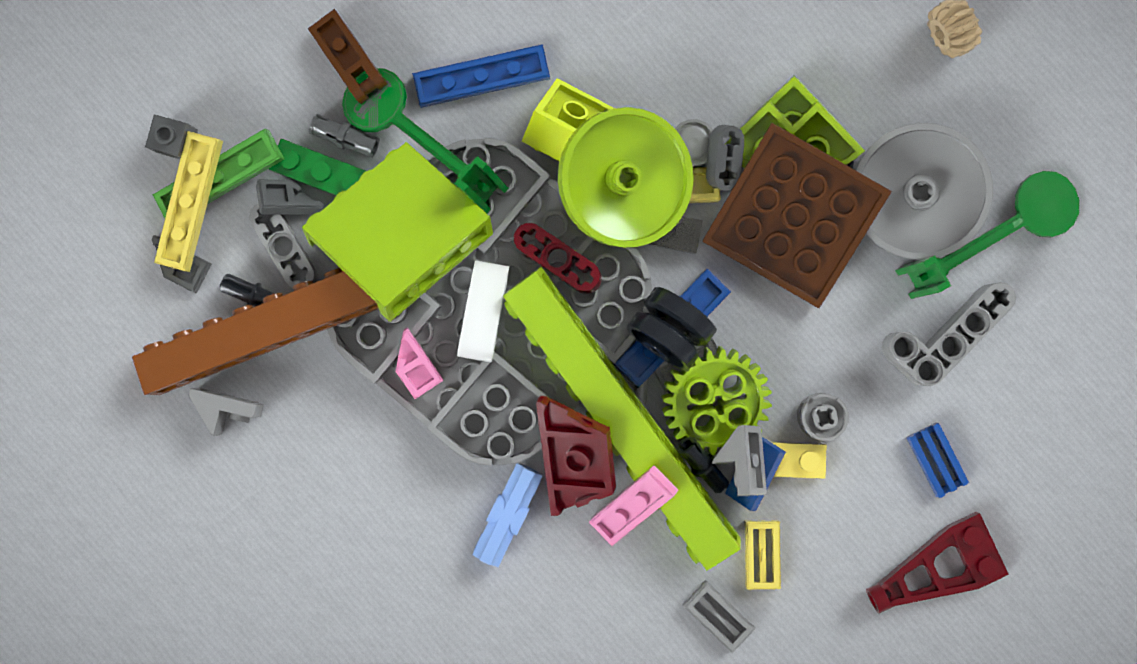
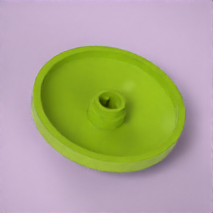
M633 107L603 111L583 122L568 139L559 162V193L564 208L573 223L590 238L602 244L615 247L643 246L665 236L676 226L685 213L693 189L691 157L679 133L671 124L657 114Z

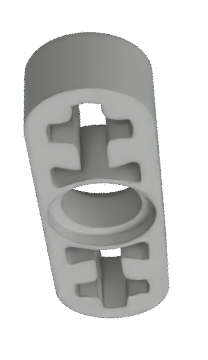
M256 204L250 211V223L287 285L293 288V286L301 283V281L293 280V277L297 275L294 267L288 264L285 268L283 265L285 262L294 260L298 255L301 256V259L295 260L297 266L302 270L308 269L309 272L305 275L306 281L312 280L316 283L317 271L284 215L274 214L270 218L276 229H280L281 226L284 228L283 231L273 233L268 225L264 223L259 224V220L263 217L259 211V204ZM273 233L269 238L266 237L267 234ZM282 237H287L292 242V251L286 256H279L275 251V243Z

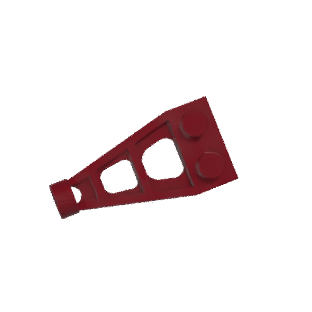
M974 512L945 526L876 585L867 588L866 592L874 609L880 614L898 605L977 590L1009 575L981 514ZM950 546L956 547L965 566V571L960 576L942 578L934 566L935 558ZM924 565L931 579V584L927 587L910 591L904 581L905 575L918 566ZM886 589L889 590V592H890V598H888V596H887V594H886V592H885L884 590H886Z

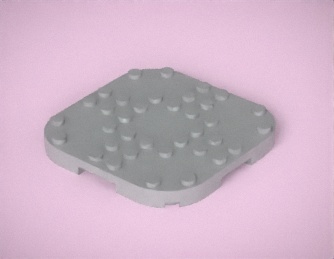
M493 138L464 139L452 143L445 148L466 164H471L478 156L488 164L509 188L505 193L497 188L485 202L491 208L488 215L491 218L493 234L391 322L377 309L327 329V332L335 348L352 366L372 383L380 386L458 455L474 463L488 466L515 464L528 459L542 449L536 401L540 396L551 398L573 410L580 405L581 401L576 402L570 396L566 389V384L568 383L560 373L555 374L549 368L545 360L547 355L540 346L535 347L529 341L525 334L527 328L519 318L514 319L509 314L504 305L505 298L492 362L457 356L475 260L509 266L506 293L514 285L541 267L521 253L514 243L516 229L524 223H534L593 262L601 272L602 282L600 287L590 294L580 293L546 269L544 271L613 364L635 340L627 330L629 322L637 312L649 313L645 306V300L652 292L651 276L643 257L635 247H615L602 244L583 233L567 214L560 197L558 183L521 150L509 143ZM434 156L429 160L453 184L456 182L458 175ZM536 232L531 236L525 234L523 236L526 242L524 247H527L529 244L536 246L541 251L537 255L540 258L545 246L535 238ZM561 249L552 251L548 258L549 264L552 267L563 266L567 261V253ZM573 264L571 271L580 278L579 285H582L584 282H593L594 279L590 275L592 270L589 269L584 273ZM407 327L443 377L442 382L417 399H414L395 372L403 330Z

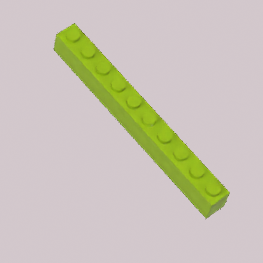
M539 267L510 288L503 295L506 300L504 305L514 319L519 318L527 328L525 334L529 341L535 347L540 346L547 355L545 360L549 368L555 374L560 373L568 383L566 384V389L570 396L576 402L580 400L588 410L586 416L610 428L613 454L616 456L621 455L628 464L626 469L633 481H636L654 465L678 489L675 496L659 509L668 518L666 523L673 535L676 537L681 536L687 544L686 550L690 558L696 564L700 562L705 570L708 571L741 550V537L697 477L693 475L686 462L544 269Z

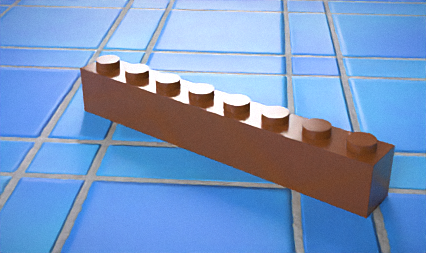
M341 268L325 273V279L314 283L310 280L293 286L294 291L283 295V293L269 295L262 299L263 304L254 308L252 305L239 307L232 311L233 316L224 320L222 317L207 320L202 323L203 328L194 332L192 329L177 332L172 335L174 340L167 343L158 341L145 345L143 347L144 352L132 356L144 395H162L377 310L379 307Z

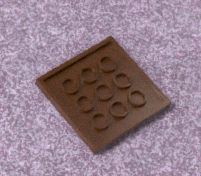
M771 122L702 242L820 309L892 191Z

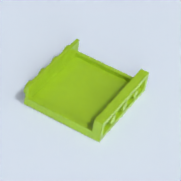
M407 142L398 149L390 151L381 163L372 170L364 172L354 185L346 191L337 194L333 202L322 211L310 216L306 224L302 226L308 243L312 247L316 244L377 303L380 313L389 322L395 319L493 234L490 216Z

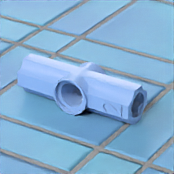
M516 464L502 495H498L486 520L488 524L474 548L473 556L488 565L499 567L513 536H517L530 509L528 505L543 476L541 473L526 465Z

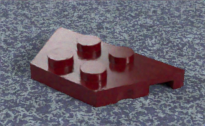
M540 396L536 401L551 516H558L564 509L574 505L579 508L589 504L593 499L600 500L613 495L616 489L610 428L551 398Z

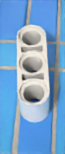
M475 260L460 335L458 357L492 362L509 266Z

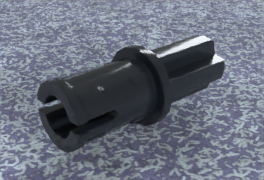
M226 274L220 283L221 292L255 307L263 304V298L276 294L262 288V284L259 282L254 285L231 274Z
M686 437L678 444L677 452L688 462L692 468L693 475L702 477L715 493H722L724 489L728 488L729 481L717 466L712 464L715 457L707 454L694 437Z

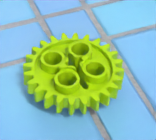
M719 346L716 355H713L711 350L705 347L704 357H698L689 371L682 370L679 372L671 369L670 372L674 376L675 381L664 382L665 387L671 393L661 395V399L663 402L670 404L662 408L664 416H672L666 421L669 429L676 428L673 432L674 437L677 440L683 437L684 439L689 436L694 437L703 450L707 446L709 453L714 456L717 447L722 448L738 426H759L757 424L759 420L768 421L769 418L762 412V409L771 408L772 404L763 397L772 394V391L768 387L762 386L768 379L764 374H758L761 369L757 363L749 365L751 358L746 354L739 358V352L734 348L726 356L725 349ZM736 375V384L733 387L724 388V380L728 376ZM697 382L705 383L704 389L700 394H690L693 384ZM743 393H745V397H744V398H741V399L736 398V397L741 396ZM720 396L721 399L718 400V405L713 406L712 404L715 403V397ZM689 404H696L691 409H687ZM742 408V414L739 418L735 420L729 419V414L733 409ZM710 415V420L706 425H695L698 417Z

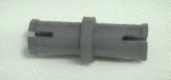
M316 114L310 123L309 134L336 143V147L340 149H352L370 158H373L378 150L380 138L353 128V125L347 122L343 124L337 123Z

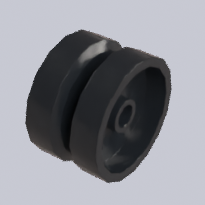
M655 287L645 300V306L649 313L637 312L627 325V330L639 343L665 362L680 370L689 371L699 357L695 346H707L715 335L717 328L705 314L682 297L667 289Z

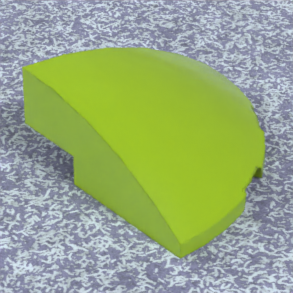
M795 75L740 128L744 135L742 167L744 168L771 122L846 165L865 151ZM731 138L725 143V145L731 143Z

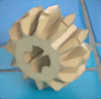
M944 0L928 12L929 21L927 26L931 30L930 36L933 37L935 46L940 48L943 55H947L950 58L961 57L981 43L980 35L982 34V29L978 25L979 19L976 18L974 9L969 8L966 0Z

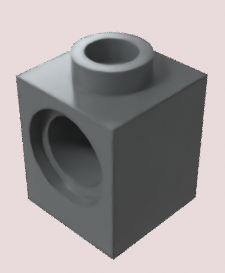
M154 114L145 147L158 154L180 159L187 131L198 133V129L188 123Z

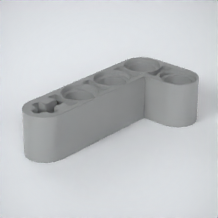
M1002 282L984 285L966 301L925 345L912 333L895 332L890 333L884 338L881 347L882 353L913 384L921 386L936 385L1012 309L1016 301L1015 291L1010 285ZM997 292L999 295L996 297V301L999 304L989 305L995 298L992 293ZM969 314H973L977 318L978 324L974 331H970L966 326V318ZM947 337L954 343V351L949 356L942 349L943 341ZM899 338L905 340L907 344V351L901 357L894 351V343ZM924 361L931 367V374L926 380H923L918 372L919 366Z

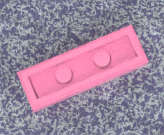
M653 465L590 519L589 523L613 546L674 497L678 489Z

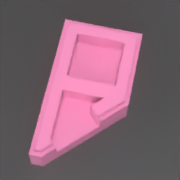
M405 328L402 334L395 372L414 399H417L442 382L443 377L409 328Z

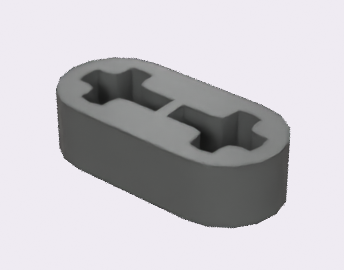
M724 124L717 126L711 132L706 179L713 188L724 191L732 190L741 176L744 135L738 127ZM731 137V143L723 144V138ZM728 171L727 177L719 178L720 172Z

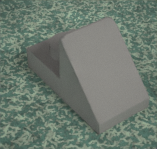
M190 388L188 394L212 436L222 434L228 412L230 413V419L249 423L250 418L261 417L264 406L262 403L203 388Z
M738 426L713 459L712 464L735 463L734 483L737 487L738 496L767 495L761 426Z

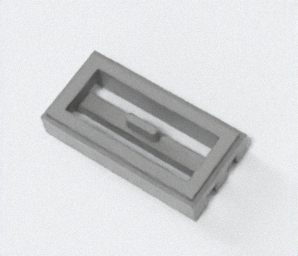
M706 580L692 594V597L683 603V607L732 653L756 629ZM707 592L745 627L742 632L703 597ZM697 602L704 606L736 637L733 642L694 607Z

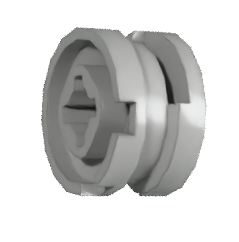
M688 119L679 123L675 130L687 146L693 168L705 166L707 164L709 138L713 129L706 122L698 119Z
M815 393L806 397L801 402L797 411V421L801 430L807 436L820 441H831L838 438L846 430L849 423V412L845 403L840 398L827 393Z

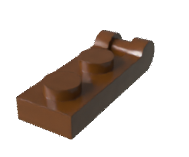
M335 9L308 28L341 79L360 104L368 100V94L376 88L381 90L388 85L383 75L376 68ZM365 71L369 77L359 84L356 77Z

